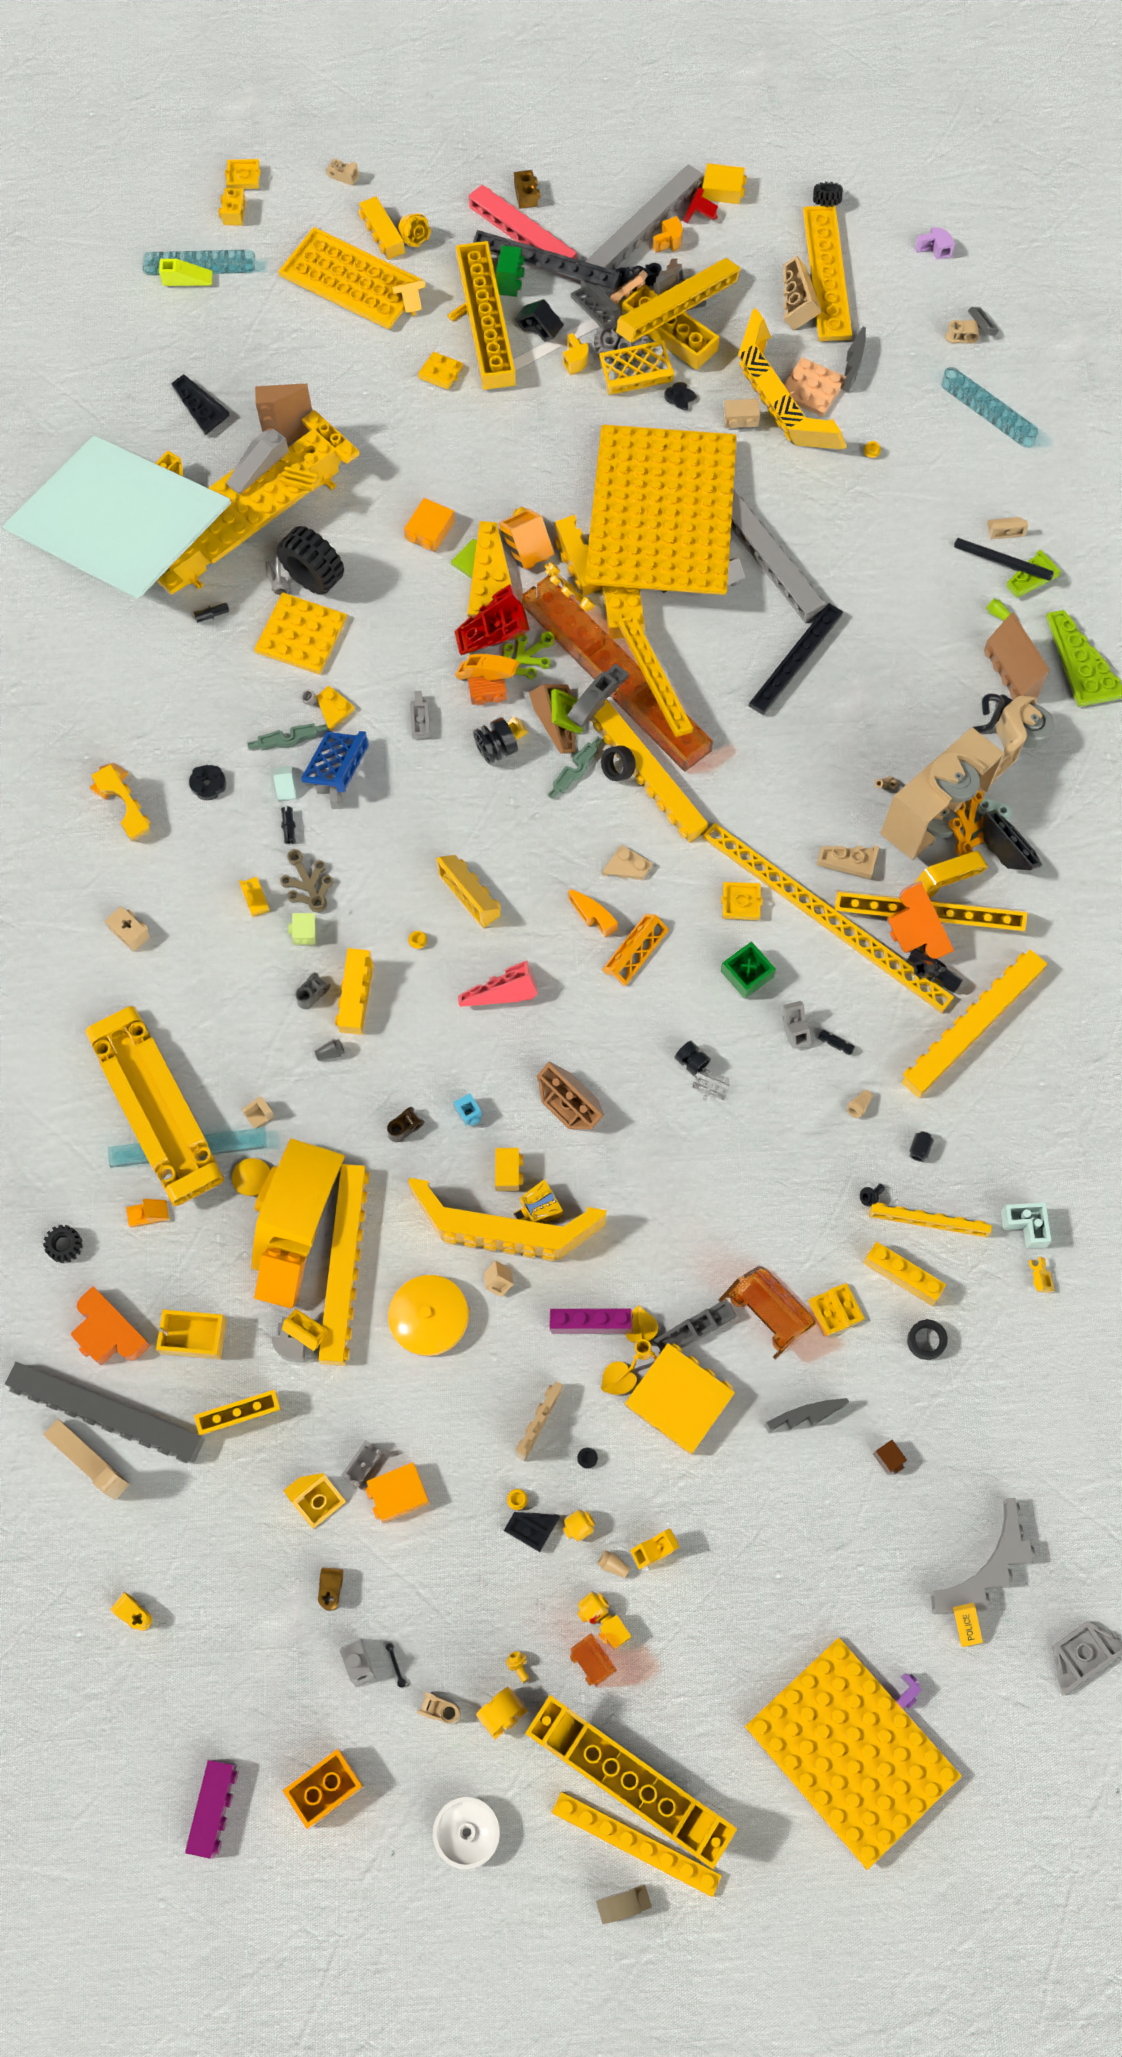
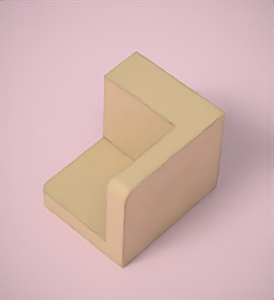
M261 1096L242 1109L245 1117L254 1129H258L275 1117Z
M496 1260L484 1272L485 1288L500 1297L514 1284L511 1269Z

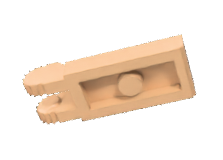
M643 270L636 277L614 291L609 299L617 305L622 296L626 298L633 292L632 289L635 287L639 289L646 283L644 280L648 274Z

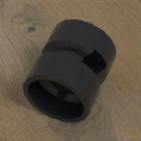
M692 1040L685 1043L674 1057L682 1066L686 1065V1070L694 1077L699 1075L711 1061V1058L703 1051L699 1052V1047Z

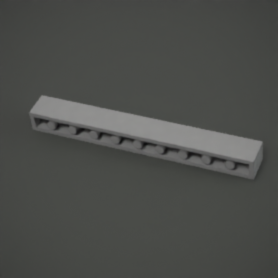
M689 164L684 167L585 262L611 270L617 269L622 261L627 259L635 249L640 247L641 243L649 239L651 234L661 227L662 221L670 219L676 210H679L687 200L691 199L699 187L702 188L703 173Z
M734 488L731 530L801 619L807 623L818 617L824 609L825 603L823 598L817 595L812 584L805 580L803 573L797 570L792 559L786 556L783 548L778 546L773 535L766 531L764 524L758 521L753 510L747 507L744 499L739 497Z

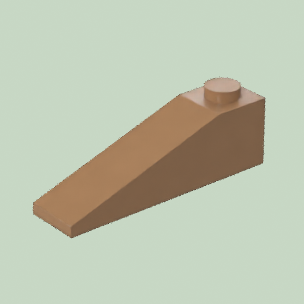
M543 684L529 692L534 711L560 754L575 753V733L552 723L551 691L556 688L571 695L569 685Z

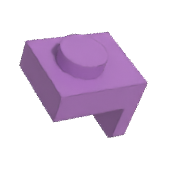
M905 1673L901 1676V1679L909 1688L896 1700V1703L902 1709L904 1707L909 1709L917 1701L915 1696L922 1690L919 1688L920 1682L912 1674L908 1675Z

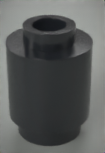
M924 1131L916 1133L909 1150V1157L913 1160L924 1162L925 1158H928L934 1139L931 1137L932 1135Z

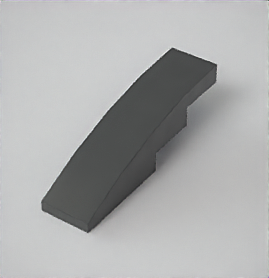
M864 326L847 352L846 361L848 363L846 364L844 374L846 378L843 390L848 393L856 380L861 366L866 340V327Z
M724 1299L691 1319L683 1321L654 1340L661 1352L667 1343L670 1345L674 1343L682 1349L736 1318L737 1315L728 1299Z
M842 1398L807 1404L766 1422L764 1426L768 1433L784 1423H787L791 1430L807 1419L813 1426L845 1407L849 1400Z

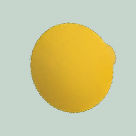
M257 1158L242 1160L232 1172V1184L237 1192L242 1195H258L270 1169L264 1161Z

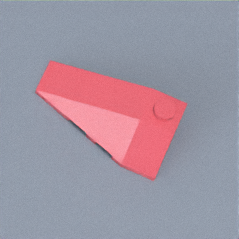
M528 960L505 969V974L496 978V976L489 978V981L484 986L481 984L476 985L458 995L459 1006L520 1002L533 999L535 995H538Z

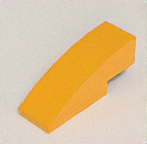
M572 889L568 891L569 901L588 927L596 924L605 938L618 930V922L602 905L580 892Z

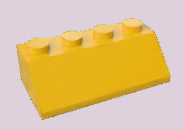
M456 855L442 856L436 859L438 875L482 928L501 916L499 902L489 896L490 893L484 885L481 886L478 883L475 873L468 871L467 864L463 859L459 860Z

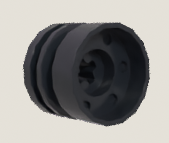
M503 717L490 722L491 731L485 725L481 726V730L479 728L473 730L476 746L489 765L493 764L495 759L497 761L501 760L500 751L505 756L518 751L514 734Z

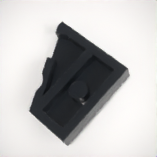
M514 1512L503 1531L540 1553L560 1516L558 1514Z

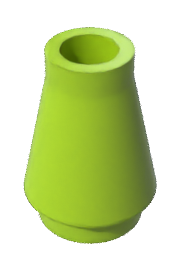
M996 598L985 608L988 614L1002 621L1011 614L1001 600Z

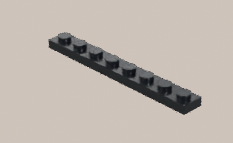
M830 603L825 606L749 702L750 708L764 716L842 617V610Z

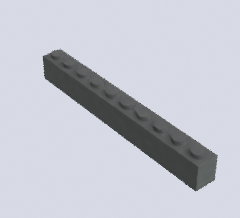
M15 1362L5 1382V1385L10 1388L9 1392L18 1396H21L22 1393L29 1395L27 1399L39 1404L41 1400L46 1402V1407L57 1411L58 1408L65 1410V1415L76 1418L77 1415L83 1417V1422L92 1426L98 1423L102 1425V1430L113 1433L114 1430L120 1432V1437L129 1441L132 1438L140 1440L139 1445L149 1449L151 1445L157 1447V1452L169 1456L170 1453L177 1455L176 1459L186 1464L188 1461L195 1463L205 1440L200 1435L19 1362Z

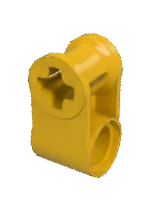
M126 1592L119 1597L110 1609L114 1615L133 1629L144 1631L152 1624L150 1613ZM141 1616L143 1621L142 1624H138L139 1620L137 1618Z

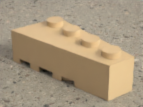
M795 256L783 265V282L785 283V289H783L785 296L784 320L793 331L822 312L808 269L798 256Z

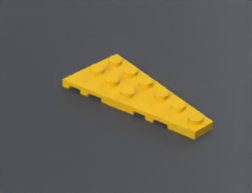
M479 521L467 613L468 618L470 616L474 618L481 611L479 608L482 605L486 606L493 600L492 596L496 592L511 584L497 522Z

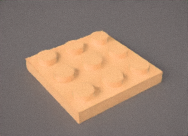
M801 357L784 386L798 406L823 417L844 385L846 376Z

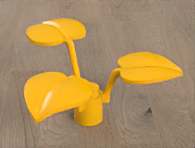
M639 1305L632 1311L633 1334H625L630 1342L635 1343L636 1355H634L629 1369L624 1362L620 1361L612 1362L606 1367L601 1384V1390L605 1393L622 1395L630 1392L637 1383V1377L632 1373L637 1360H647L650 1357H653L654 1360L657 1359L655 1353L652 1352L649 1341L657 1335L658 1323L651 1314Z

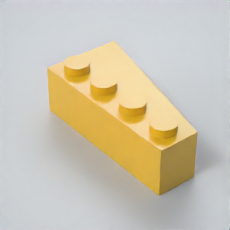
M571 515L555 521L554 545L557 550H560L562 562L567 564L570 577L574 578L577 591L580 590L581 594L585 596L601 590L602 586L585 584L588 545H584L583 533L580 528H576L577 519L575 515Z
M347 948L344 978L341 984L342 994L338 1001V1008L340 1009L339 1014L335 1018V1026H338L340 1033L362 1035L374 968L370 950Z

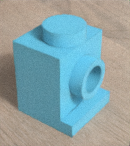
M471 1093L453 1102L454 1109L465 1126L469 1124L474 1126L481 1121L482 1112ZM471 1111L472 1113L467 1116L466 1112Z

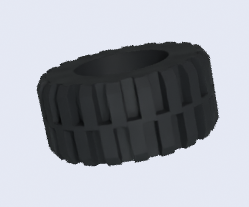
M297 526L277 545V556L284 569L288 571L289 575L298 584H301L312 593L318 595L328 593L343 577L344 564L341 561V557L327 540L323 539L319 533H315L312 529H308L305 526Z

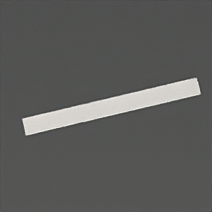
M590 319L513 359L515 370L567 344V335L574 333L576 338H579L600 326L593 319Z

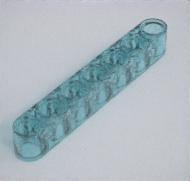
M251 250L146 252L143 255V272L147 275H160V259H179L212 270L213 274L252 273L255 270V253Z
M954 367L945 369L941 382L943 389L1021 446L1030 448L1034 445L1038 434V428L958 369Z

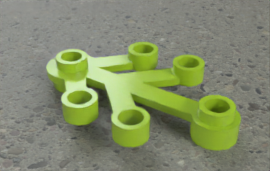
M543 632L540 635V642L526 652L527 635L524 634L517 638L518 649L515 660L519 662V665H537L542 669L550 667L549 658L531 657L544 647L549 648L554 644V635L551 632ZM507 643L504 645V657L511 658V655L514 653V646ZM528 667L527 669L517 668L514 675H525L528 679H534L537 674L534 667Z

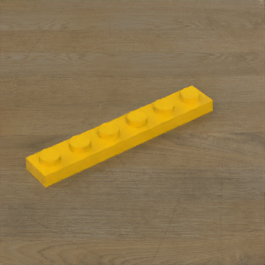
M884 1203L872 1204L868 1216L985 1238L990 1235L992 1225L986 1224L985 1221L975 1220L974 1222L966 1221L967 1219L964 1217L949 1218L941 1213H936L935 1215L927 1214L924 1210H915L914 1212L901 1206L891 1208L887 1207Z

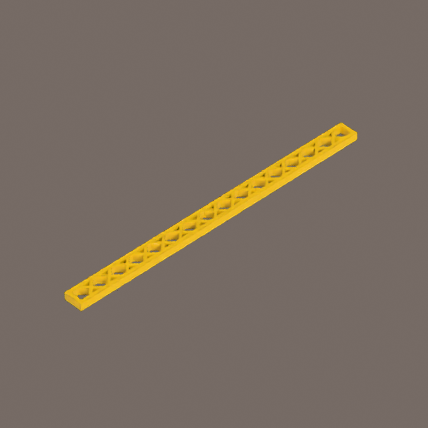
M715 822L703 835L704 840L940 1013H943L953 1001L954 996L936 983L926 978L917 977L914 974V968L906 963V961ZM716 831L721 835V838L714 839L710 835ZM733 843L735 849H727L725 844ZM740 854H748L750 860H742ZM762 864L765 870L757 871L755 865ZM769 875H777L779 881L772 882ZM784 886H792L794 892L787 893L784 890ZM799 897H807L809 903H801ZM814 908H822L824 914H816ZM836 918L839 925H831L829 919ZM851 929L854 936H846L844 930ZM866 940L869 947H861L859 941ZM881 951L884 954V958H876L874 952ZM896 962L899 964V969H891L889 963ZM911 973L914 975V980H906L905 974ZM920 985L929 986L930 992L921 991ZM935 996H942L947 1001L941 1005L936 1002Z

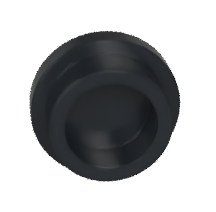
M589 1447L581 1449L577 1455L578 1464L585 1469L593 1468L598 1461L596 1451Z

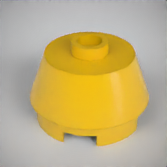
M414 213L406 214L401 218L398 231L408 246L420 247V244L425 240L428 241L431 227H429L427 218L423 214Z

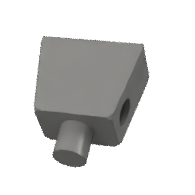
M362 1639L341 1647L340 1653L350 1681L355 1687L376 1679Z

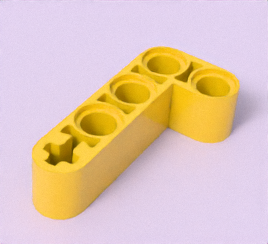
M974 851L926 868L914 883L921 881L929 898H931L941 887L981 874L988 868V865L980 852Z

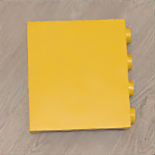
M667 1343L624 1403V1406L691 1455L735 1392L732 1390L733 1386L724 1380L720 1382L716 1379V1374L708 1368L705 1370L698 1365L700 1362L694 1357H686L682 1354L683 1350L674 1343L672 1345Z

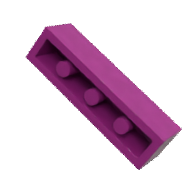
M631 1308L550 1309L549 1329L552 1334H633V1312Z
M207 1760L185 1854L213 1859L215 1854H219L222 1841L219 1840L220 1833L225 1830L227 1824V1817H224L226 1808H230L233 1794L230 1793L232 1784H236L238 1778L237 1765Z

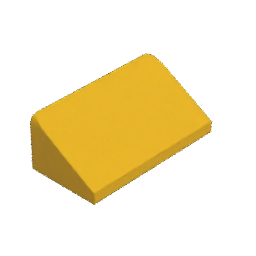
M297 1308L284 1320L282 1326L283 1331L313 1351L317 1349L329 1332L328 1329Z

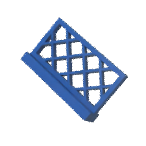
M359 731L357 735L326 732L301 777L302 782L334 786L337 788V792H345L369 746L366 732ZM329 739H337L331 743L328 742ZM348 741H354V742L351 743V744H348V745L345 744V743L348 742ZM342 745L341 748H338L336 750L333 749V747ZM328 749L331 751L326 754H322L323 751H326ZM343 752H347L346 755H343L341 757L338 755ZM333 756L336 757V759H333L329 762L327 761L328 758H331ZM318 762H324V764H321L319 766L315 765ZM338 763L341 764V766L336 767L334 769L332 767L333 765H336ZM326 768L330 769L329 771H326L324 773L320 772L321 770H324ZM316 772L318 774L317 776L309 777V775L314 774ZM331 775L335 776L333 780L326 779V777H329Z

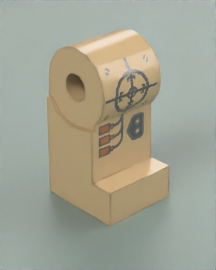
M333 159L326 169V173L330 178L352 186L359 177L358 166L354 162L347 164L338 159Z

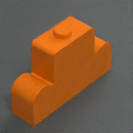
M918 881L905 887L900 892L899 898L907 908L887 918L892 929L889 933L893 941H898L904 953L924 945L926 954L934 959L953 952L954 949L922 882Z
M94 1286L78 1300L77 1309L86 1319L72 1331L71 1336L81 1346L78 1350L86 1358L90 1355L99 1365H103L118 1351L124 1359L133 1361L151 1346Z

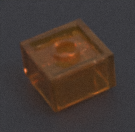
M592 1633L570 1649L572 1653L570 1654L571 1661L574 1664L576 1662L579 1663L587 1675L585 1681L589 1686L594 1685L596 1688L617 1672V1669Z

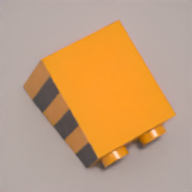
M528 508L498 523L517 565L521 568L530 569L536 563L547 561L550 556L554 555L544 521L538 513Z

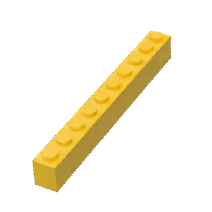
M727 257L717 261L705 270L696 273L682 283L675 285L673 288L664 291V293L643 303L636 309H632L627 314L620 316L617 321L616 332L632 343L736 283L741 267Z
M606 699L605 705L590 719L595 731L602 734L608 746H626L632 751L636 762L633 774L637 783L644 786L647 795L656 801V805L661 812H665L671 825L677 827L680 836L683 839L686 838L689 843L707 831L708 822ZM615 754L618 759L621 758L619 754Z
M836 890L835 911L891 916L907 908L898 896ZM930 900L940 922L1025 931L1028 912L1025 910Z
M1031 949L1026 954L1022 952L1015 960L1017 963L1014 966L1010 964L1003 972L1005 975L1001 979L997 977L991 984L992 988L989 991L985 990L978 997L980 1000L976 1004L973 1002L966 1009L968 1013L964 1017L960 1015L953 1023L955 1026L951 1030L947 1028L941 1035L942 1039L939 1042L934 1041L928 1048L929 1052L926 1055L921 1054L915 1061L917 1064L913 1068L909 1067L903 1073L904 1079L902 1084L920 1098L1044 971L1048 964Z
M341 1165L322 1325L329 1332L320 1343L318 1358L320 1364L345 1366L346 1360H349L350 1348H347L348 1340L352 1339V1328H349L350 1320H354L355 1309L352 1308V1300H356L357 1288H354V1283L358 1281L359 1269L356 1268L357 1261L361 1259V1249L358 1248L359 1242L363 1241L361 1222H365L366 1215L365 1210H363V1204L367 1203L368 1198L365 1186L370 1181V1172H367L366 1167L362 1165Z

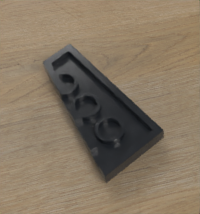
M182 374L171 383L173 390L205 436L230 416L227 409L185 374Z

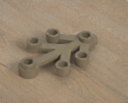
M298 849L290 850L287 854L288 861L291 865H295L302 881L284 875L280 878L281 885L284 888L291 886L307 891L310 897L291 890L287 895L291 903L301 902L308 904L313 912L324 911L327 907L325 895L328 888L333 886V879L330 875L323 876L318 894L315 886L320 874L326 870L325 862L322 860L316 861L311 878H309L302 864L303 856L301 851ZM325 880H331L330 883H324ZM292 895H297L294 899L290 898ZM317 902L321 903V905L315 906Z

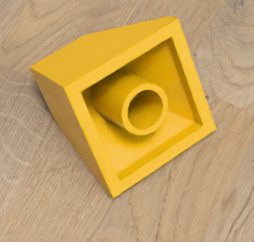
M324 1473L299 1477L283 1490L312 1529L346 1502Z

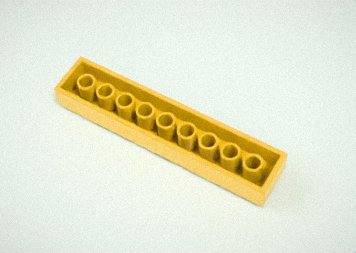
M488 241L456 245V261L482 390L516 386L515 368Z

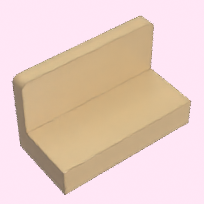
M1021 517L993 519L987 522L990 539L1025 536L1028 529L1027 520L1022 521Z

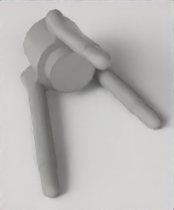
M276 557L277 577L275 580L269 561H266L272 591L275 594L281 595L282 592L287 593L288 590H291L293 577L289 575L287 582L286 578L281 576L279 557Z

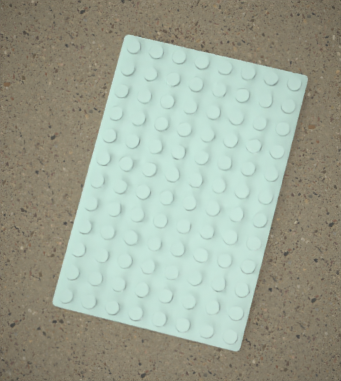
M92 436L3 525L5 531L138 599L231 504L229 498L97 436Z

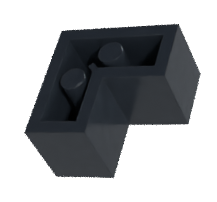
M544 299L525 305L514 319L524 332L534 329L544 342L554 339L564 326L559 316L555 314L549 303Z

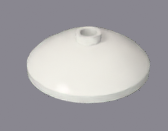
M473 1797L457 1798L446 1804L437 1815L433 1827V1841L438 1854L446 1863L459 1869L476 1868L488 1861L494 1854L500 1837L498 1819L493 1810L485 1802ZM465 1828L471 1830L469 1837H465L463 1834Z

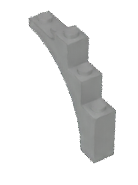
M1006 1498L1003 1500L1001 1535L987 1563L965 1582L951 1588L930 1592L933 1614L954 1613L953 1607L973 1602L976 1612L988 1610L987 1606H990V1597L988 1593H985V1589L1009 1587L1013 1577L1012 1571L1008 1569V1566L1026 1565L1033 1562L1035 1558L1034 1547L1030 1545V1540L1021 1541L1024 1533L1022 1525H1019L1018 1516H1020L1021 1511L1019 1503H1016V1498Z

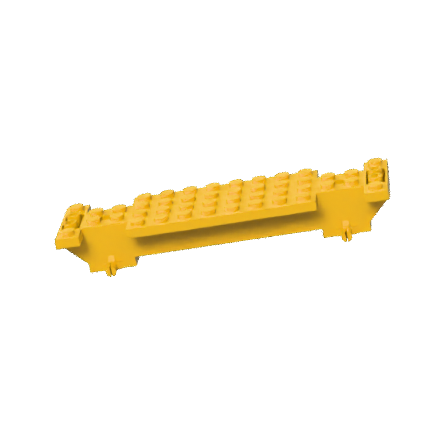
M313 410L302 418V424L310 432L289 446V452L240 495L227 486V481L235 468L208 487V489L229 498L231 504L156 582L170 595L190 584H194L197 589H201L204 584L198 578L207 571L206 566L209 563H216L310 492L280 484L279 479L282 477L281 474L284 472L285 466L318 474L319 479L314 490L324 484L333 490V488H336V484L331 478L339 472L338 467L341 461L346 464L350 463L360 455L359 450L316 410Z

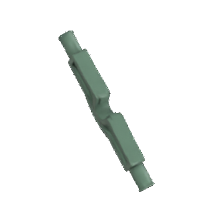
M314 723L294 726L290 729L291 736L289 738H285L283 732L277 730L258 736L257 741L247 742L249 750L258 747L261 750L274 747L289 748L303 740L318 737L317 733L328 731L327 724L315 726Z
M597 736L592 744L588 742L573 757L572 761L578 767L577 769L569 766L564 767L560 775L553 782V789L547 794L549 798L554 799L559 792L563 793L573 781L580 779L585 774L589 762L598 753V746L603 742L602 738Z

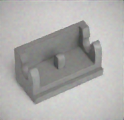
M365 1440L341 1476L361 1490L384 1457V1454Z

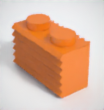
M483 676L468 678L472 705H484L492 701L499 703L507 699L504 678L489 681Z

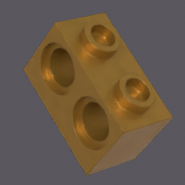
M533 170L513 172L519 209L538 206L540 190L539 188L536 189L538 181L537 176L533 175Z

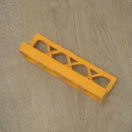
M645 914L602 968L603 972L606 975H613L623 986H626L669 931L667 926L656 914ZM658 925L662 930L657 936H654V927ZM649 939V947L643 950V941ZM638 953V961L632 964V955ZM623 967H627L625 978L619 974Z

